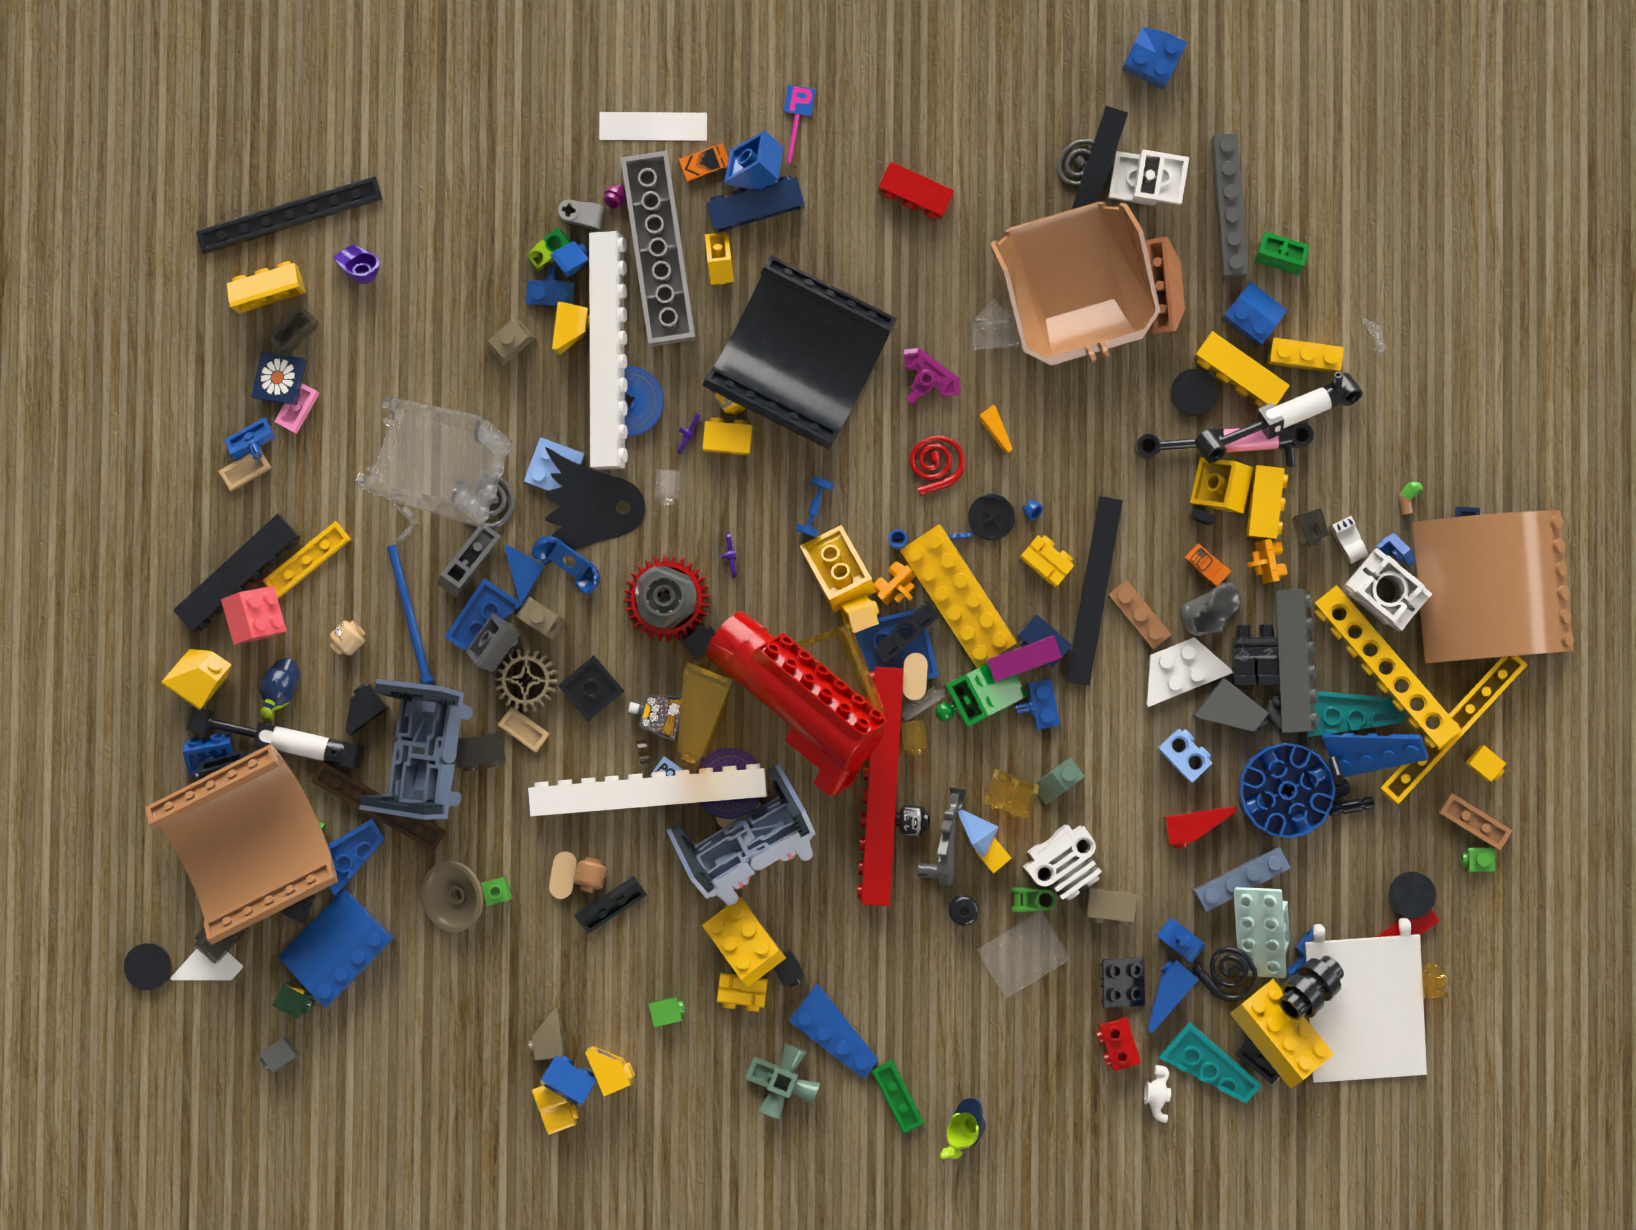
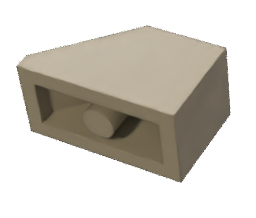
M555 1008L532 1036V1041H529L530 1055H534L535 1060L552 1059L555 1055L559 1058L565 1056L560 1008Z

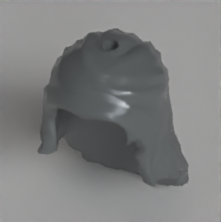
M1223 583L1212 591L1186 602L1180 609V620L1183 627L1189 633L1197 636L1216 632L1222 633L1228 619L1237 615L1238 610L1241 608L1239 590L1234 583Z

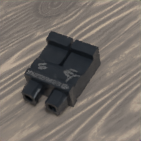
M1272 624L1259 625V638H1251L1250 625L1236 626L1235 638H1232L1233 685H1280L1278 637H1274Z

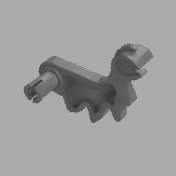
M949 787L951 797L950 809L945 811V821L940 829L942 836L937 853L939 856L938 865L920 862L917 872L918 877L938 879L941 886L948 887L955 882L957 874L958 840L955 819L958 816V811L962 809L967 794V789Z

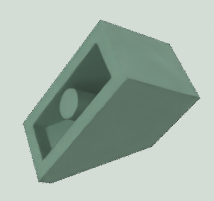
M1068 757L1031 787L1044 804L1047 805L1085 777V775L1074 761Z

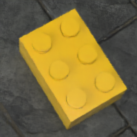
M738 897V901L735 904L728 905L702 925L736 974L748 987L786 959L785 955L741 897Z

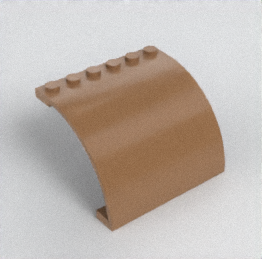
M1561 511L1496 513L1412 522L1417 580L1432 593L1431 597L1420 608L1425 664L1574 651Z
M272 744L145 807L149 826L153 830L158 827L161 828L175 849L191 880L205 921L203 923L207 941L211 945L338 882L332 856L314 810L296 777Z

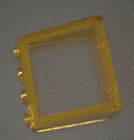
M689 662L686 664L683 675L677 752L682 754L680 759L697 764L698 761H704L735 682Z

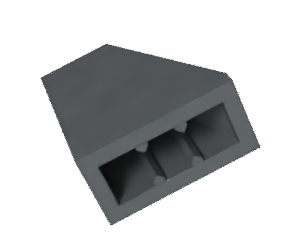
M1221 678L1192 716L1197 719L1255 732L1256 729L1260 731L1268 722L1266 716L1269 713L1228 680Z

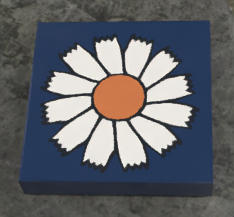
M261 352L251 397L256 400L297 405L307 360L301 357Z

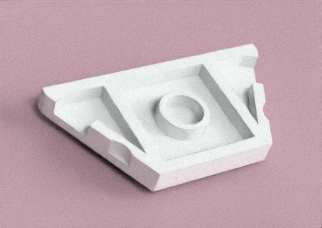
M1195 637L1150 655L1146 705L1150 707L1231 674L1232 670Z

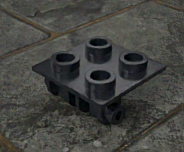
M1144 958L1103 959L1100 964L1102 966L1101 981L1103 985H1101V988H1103V999H1101V1002H1103V1008L1145 1006Z

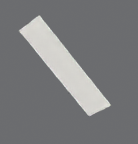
M600 112L599 140L707 141V113Z

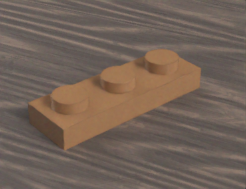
M1127 580L1108 594L1110 599L1152 650L1172 635Z
M1453 793L1448 795L1438 812L1443 817L1501 851L1513 831Z

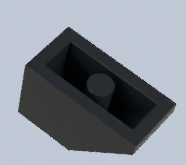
M364 683L353 691L355 695L350 698L346 733L352 736L389 708L382 696L374 693L375 687L372 684L366 686Z

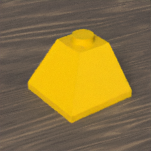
M558 302L552 345L555 354H563L587 335V329H590V311L588 308Z
M189 649L163 679L161 684L201 710L227 679L232 664L212 651Z

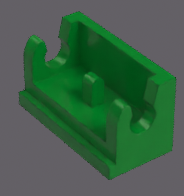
M1264 232L1254 262L1299 275L1305 265L1310 245Z

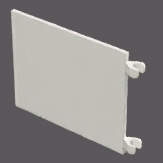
M1408 918L1399 919L1400 936L1325 941V928L1323 925L1315 924L1313 926L1315 942H1305L1306 962L1311 958L1320 960L1323 956H1329L1342 967L1344 977L1340 980L1341 990L1330 1001H1324V1007L1314 1017L1309 1018V1024L1334 1053L1333 1056L1312 1072L1313 1083L1427 1075L1421 944L1419 934L1411 935V922Z

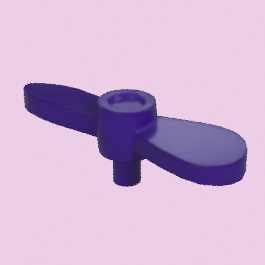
M696 413L690 427L686 430L680 427L679 432L684 434V439L677 451L678 454L681 455L688 439L691 440L694 434L693 429L700 418V414Z
M725 533L728 551H726V554H721V559L727 558V560H730L731 573L734 578L737 577L734 564L736 552L732 550L730 533Z

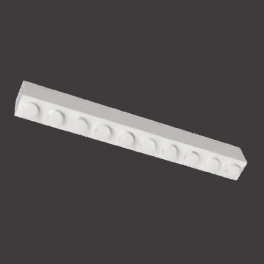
M617 231L589 233L590 467L597 470L625 469V462L628 460V453L625 448V439L628 435L627 426L625 425V415H627L628 411L625 401L627 380L624 378V369L627 367V357L624 354V345L627 344V334L624 331V322L627 320V311L624 308V298L627 296V288L624 284V275L627 273L624 252L627 249V243L624 235Z
M760 764L746 765V770H737V766L722 767L723 772H713V768L699 769V774H690L689 770L675 771V776H666V772H654L651 778H643L642 774H630L627 780H619L618 775L606 776L603 782H596L595 777L582 778L579 784H572V779L558 780V785L549 786L548 781L534 782L535 787L528 788L530 816L767 797L766 768H760Z

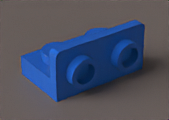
M216 733L211 737H193L184 742L182 752L189 777L195 776V773L198 772L199 762L233 754L231 734Z

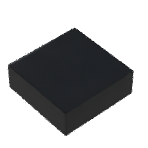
M1196 508L1191 509L1189 519L1207 526L1212 525L1216 517Z

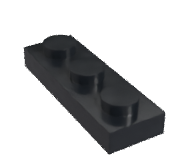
M633 876L576 913L575 917L586 933L589 934L647 896V894Z

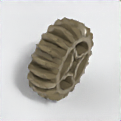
M526 648L525 656H522L521 650L518 649L516 650L517 658H514L509 653L507 656L510 662L501 661V664L506 666L504 670L496 668L498 673H502V677H495L494 681H501L502 685L496 686L495 689L496 691L504 690V693L500 694L499 698H509L505 703L506 706H510L512 702H515L513 709L516 711L519 709L520 704L523 705V712L528 711V705H531L532 711H537L536 703H539L542 708L546 705L542 699L546 698L548 701H551L552 697L548 695V692H557V689L551 687V683L558 684L559 680L551 679V676L558 674L557 670L549 671V668L554 663L551 661L545 664L544 662L548 658L545 654L538 659V650H535L533 656H530L531 651L529 648ZM524 661L522 672L519 675L508 676L513 666ZM531 661L537 663L543 669L545 677L533 675ZM527 673L530 674L529 678L532 677V679L538 680V682L528 683L527 687H524V683H521V681H515V679L525 678ZM508 683L520 686L522 700L511 693ZM545 685L543 691L537 697L529 700L533 686Z

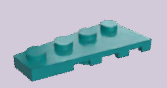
M1317 691L1318 702L1315 703V713L1317 712L1319 715V726L1316 727V732L1306 733V737L1404 723L1405 712L1404 710L1399 712L1391 702L1394 700L1393 698Z
M1190 1021L1158 1056L1159 1059L1171 1063L1176 1068L1198 1077L1201 1081L1217 1087L1219 1090L1244 1103H1247L1262 1086L1258 1080Z

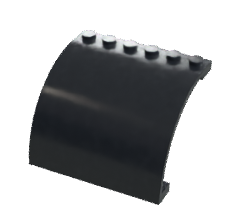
M770 255L760 273L762 275L746 309L702 386L830 450L867 382L897 318Z

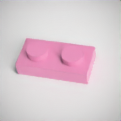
M302 383L297 405L284 404L274 422L297 434L316 401L319 392Z

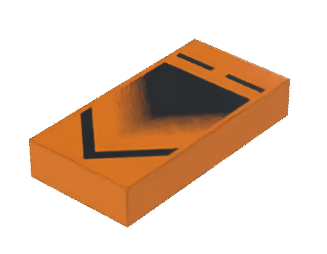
M723 143L681 158L679 162L688 183L727 168L729 158Z

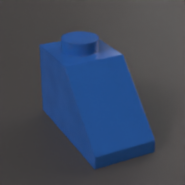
M575 241L550 255L568 280L589 264L588 250L582 243L578 246Z

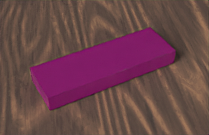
M1053 635L989 658L987 662L994 681L997 682L1062 658Z

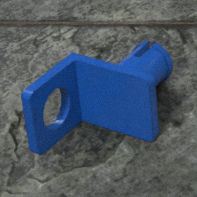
M1313 927L1294 946L1299 951L1298 954L1300 956L1286 969V972L1291 976L1299 975V969L1306 963V951L1303 947L1305 942H1308L1314 936Z

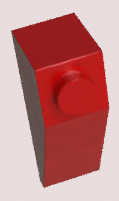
M1230 806L1164 816L1168 845H1174V849L1188 847L1189 842H1194L1237 811V807Z

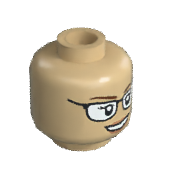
M353 620L351 622L343 621L330 633V639L332 640L330 646L339 655L342 652L346 655H352L365 643L363 637L365 632Z

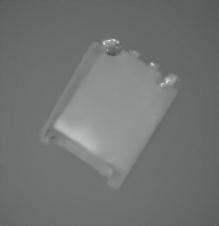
M385 396L382 408L391 412L390 419L384 418L383 421L388 426L375 466L367 467V471L371 474L368 476L367 474L359 473L355 484L367 493L483 528L485 521L489 517L492 499L495 498L499 479L504 473L507 455L511 452L512 440L484 416Z

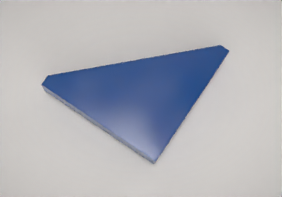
M506 544L505 551L519 602L524 604L544 565Z

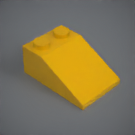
M842 525L800 545V549L833 613L841 610L840 603L864 594L869 596L876 592L872 578Z

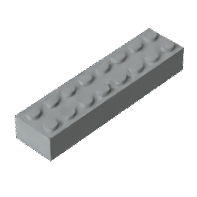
M668 151L621 157L649 347L696 340Z

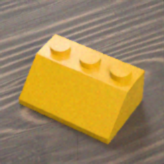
M290 261L278 264L277 268L273 270H268V268L257 270L254 272L255 275L246 277V275L232 278L233 282L227 283L229 304L237 313H243L306 293L299 267L295 263L291 264Z

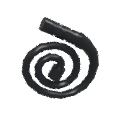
M1220 948L1212 955L1209 963L1210 972L1214 980L1220 986L1226 988H1237L1244 984L1248 978V968L1246 963L1237 956H1224L1219 962L1218 969L1224 977H1234L1241 972L1240 967L1234 964L1226 972L1224 970V963L1230 960L1237 962L1243 970V976L1239 981L1235 983L1225 982L1219 978L1215 970V962L1220 954L1225 952L1236 953L1245 959L1252 970L1251 985L1244 993L1237 995L1225 993L1212 981L1200 964L1192 969L1193 972L1197 974V977L1205 984L1210 993L1221 1000L1237 1002L1247 998L1255 990L1258 982L1257 968L1254 962L1246 953L1238 948Z

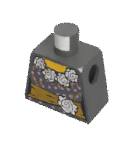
M647 694L645 703L631 700L628 714L641 717L639 727L669 740L676 741L686 697Z

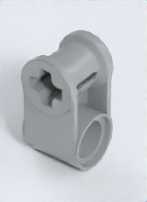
M564 200L558 207L560 219L567 224L600 230L605 207L596 203ZM568 207H572L575 212L571 213L570 217H567L563 211L567 210Z

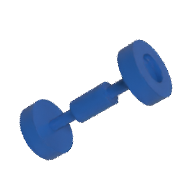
M812 477L810 484L819 488L816 497L812 498L808 511L810 516L807 525L797 524L795 531L817 538L819 530L811 528L814 516L817 517L820 508L822 490L832 491L834 483Z

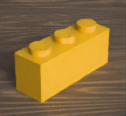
M1273 338L1269 343L1267 364L1334 374L1341 371L1344 347Z
M1261 465L1253 467L1246 537L1275 540L1277 535H1281L1283 522L1279 521V516L1285 507L1282 489H1286L1288 475L1284 474L1285 468Z

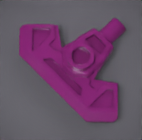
M920 348L905 349L903 351L905 369L918 370L910 388L912 391L905 399L907 402L913 405L919 396H925L937 385L941 397L960 395V380L956 375Z

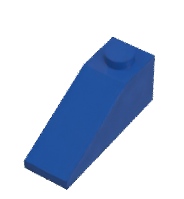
M1175 959L1173 962L1167 961L1160 970L1162 974L1157 983L1146 1029L1151 1033L1154 1032L1199 980Z

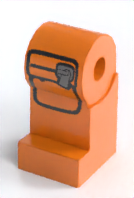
M1196 544L1184 557L1214 588L1218 587L1231 572L1227 566L1223 565L1199 544Z

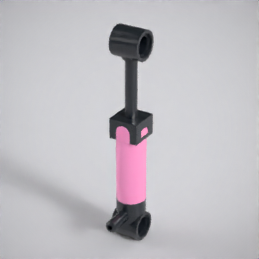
M1298 423L1284 428L1283 434L1268 440L1261 430L1225 445L1227 448L1226 453L1285 449L1286 466L1295 467L1294 448H1303L1310 444L1314 438V432L1310 425ZM1241 428L1210 430H1214L1217 435L1222 437ZM1296 430L1305 432V441L1300 442L1295 438ZM1153 434L1141 436L1135 444L1136 454L1142 459H1151L1157 453H1160V450L1197 448L1195 439L1160 441ZM1143 441L1152 442L1154 446L1152 452L1147 453L1142 449Z

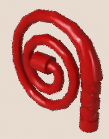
M942 435L932 436L923 439L913 448L909 463L912 471L920 478L927 480L939 479L945 476L951 467L952 457L948 449L940 444L926 446L920 452L918 459L923 469L933 471L939 467V460L941 459L938 451L929 453L931 462H934V465L928 466L924 462V455L932 449L943 451L947 462L944 469L937 474L929 475L922 473L915 464V455L922 446L933 441H944L951 444L959 455V466L956 472L944 478V480L917 487L920 496L945 489L946 487L949 488L962 477L965 468V455L961 446L953 439Z

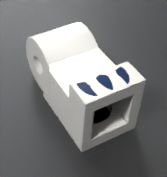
M1352 516L1329 526L1350 564L1368 556L1367 549L1360 538L1361 536Z

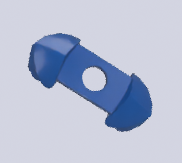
M543 536L535 542L532 556L536 560H540L544 564L549 560L576 578L574 582L575 587H578L585 594L591 593L598 587L600 574L591 561L586 560L558 538ZM565 555L572 556L575 559V565H566L563 557Z

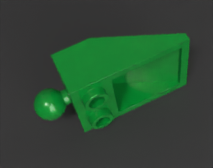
M987 663L943 686L951 704H939L935 714L940 721L946 722L951 720L954 712H956L964 728H967L1027 697V694L1017 675L995 682ZM959 687L963 690L962 696L956 695V688ZM968 708L974 711L972 717H968L966 714Z

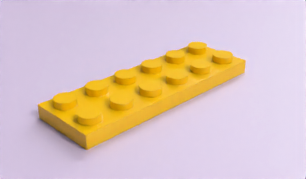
M940 524L900 550L976 668L987 663V659L998 656L1018 643Z

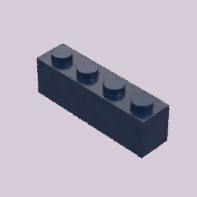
M791 175L780 177L778 182L768 185L761 190L752 189L746 191V188L733 191V195L728 197L723 195L710 198V202L706 203L714 233L805 208L797 177L792 178Z

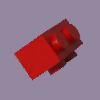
M1126 1016L1098 1024L1100 1030L1096 1031L1099 1044L1105 1045L1107 1053H1103V1057L1107 1067L1111 1066L1115 1072L1141 1064Z

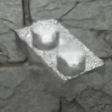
M933 687L925 693L924 699L917 704L915 701H911L902 707L905 712L901 716L907 722L946 695L941 688L936 691Z

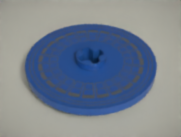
M627 366L624 369V378L627 380L625 401L628 395L635 399V401L631 402V407L627 405L628 411L627 415H625V425L628 430L627 437L647 432L657 423L663 411L664 395L659 382L651 373L639 367Z

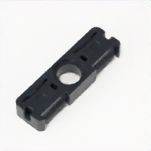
M928 601L924 602L925 606L922 605L910 615L911 619L907 616L890 631L892 635H887L877 644V648L873 646V651L884 663L890 661L939 618V613ZM903 625H908L913 630V634L909 639H903L899 635V629Z

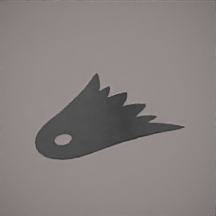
M545 447L550 459L561 472L551 473V476L557 483L562 485L560 488L546 492L550 500L561 506L545 518L549 523L562 526L551 537L560 539L565 545L575 551L600 541L620 537L638 527L643 520L646 507L642 493L634 484L619 477L604 474L577 464ZM624 500L630 504L628 513L620 514L617 512L616 505L619 501Z

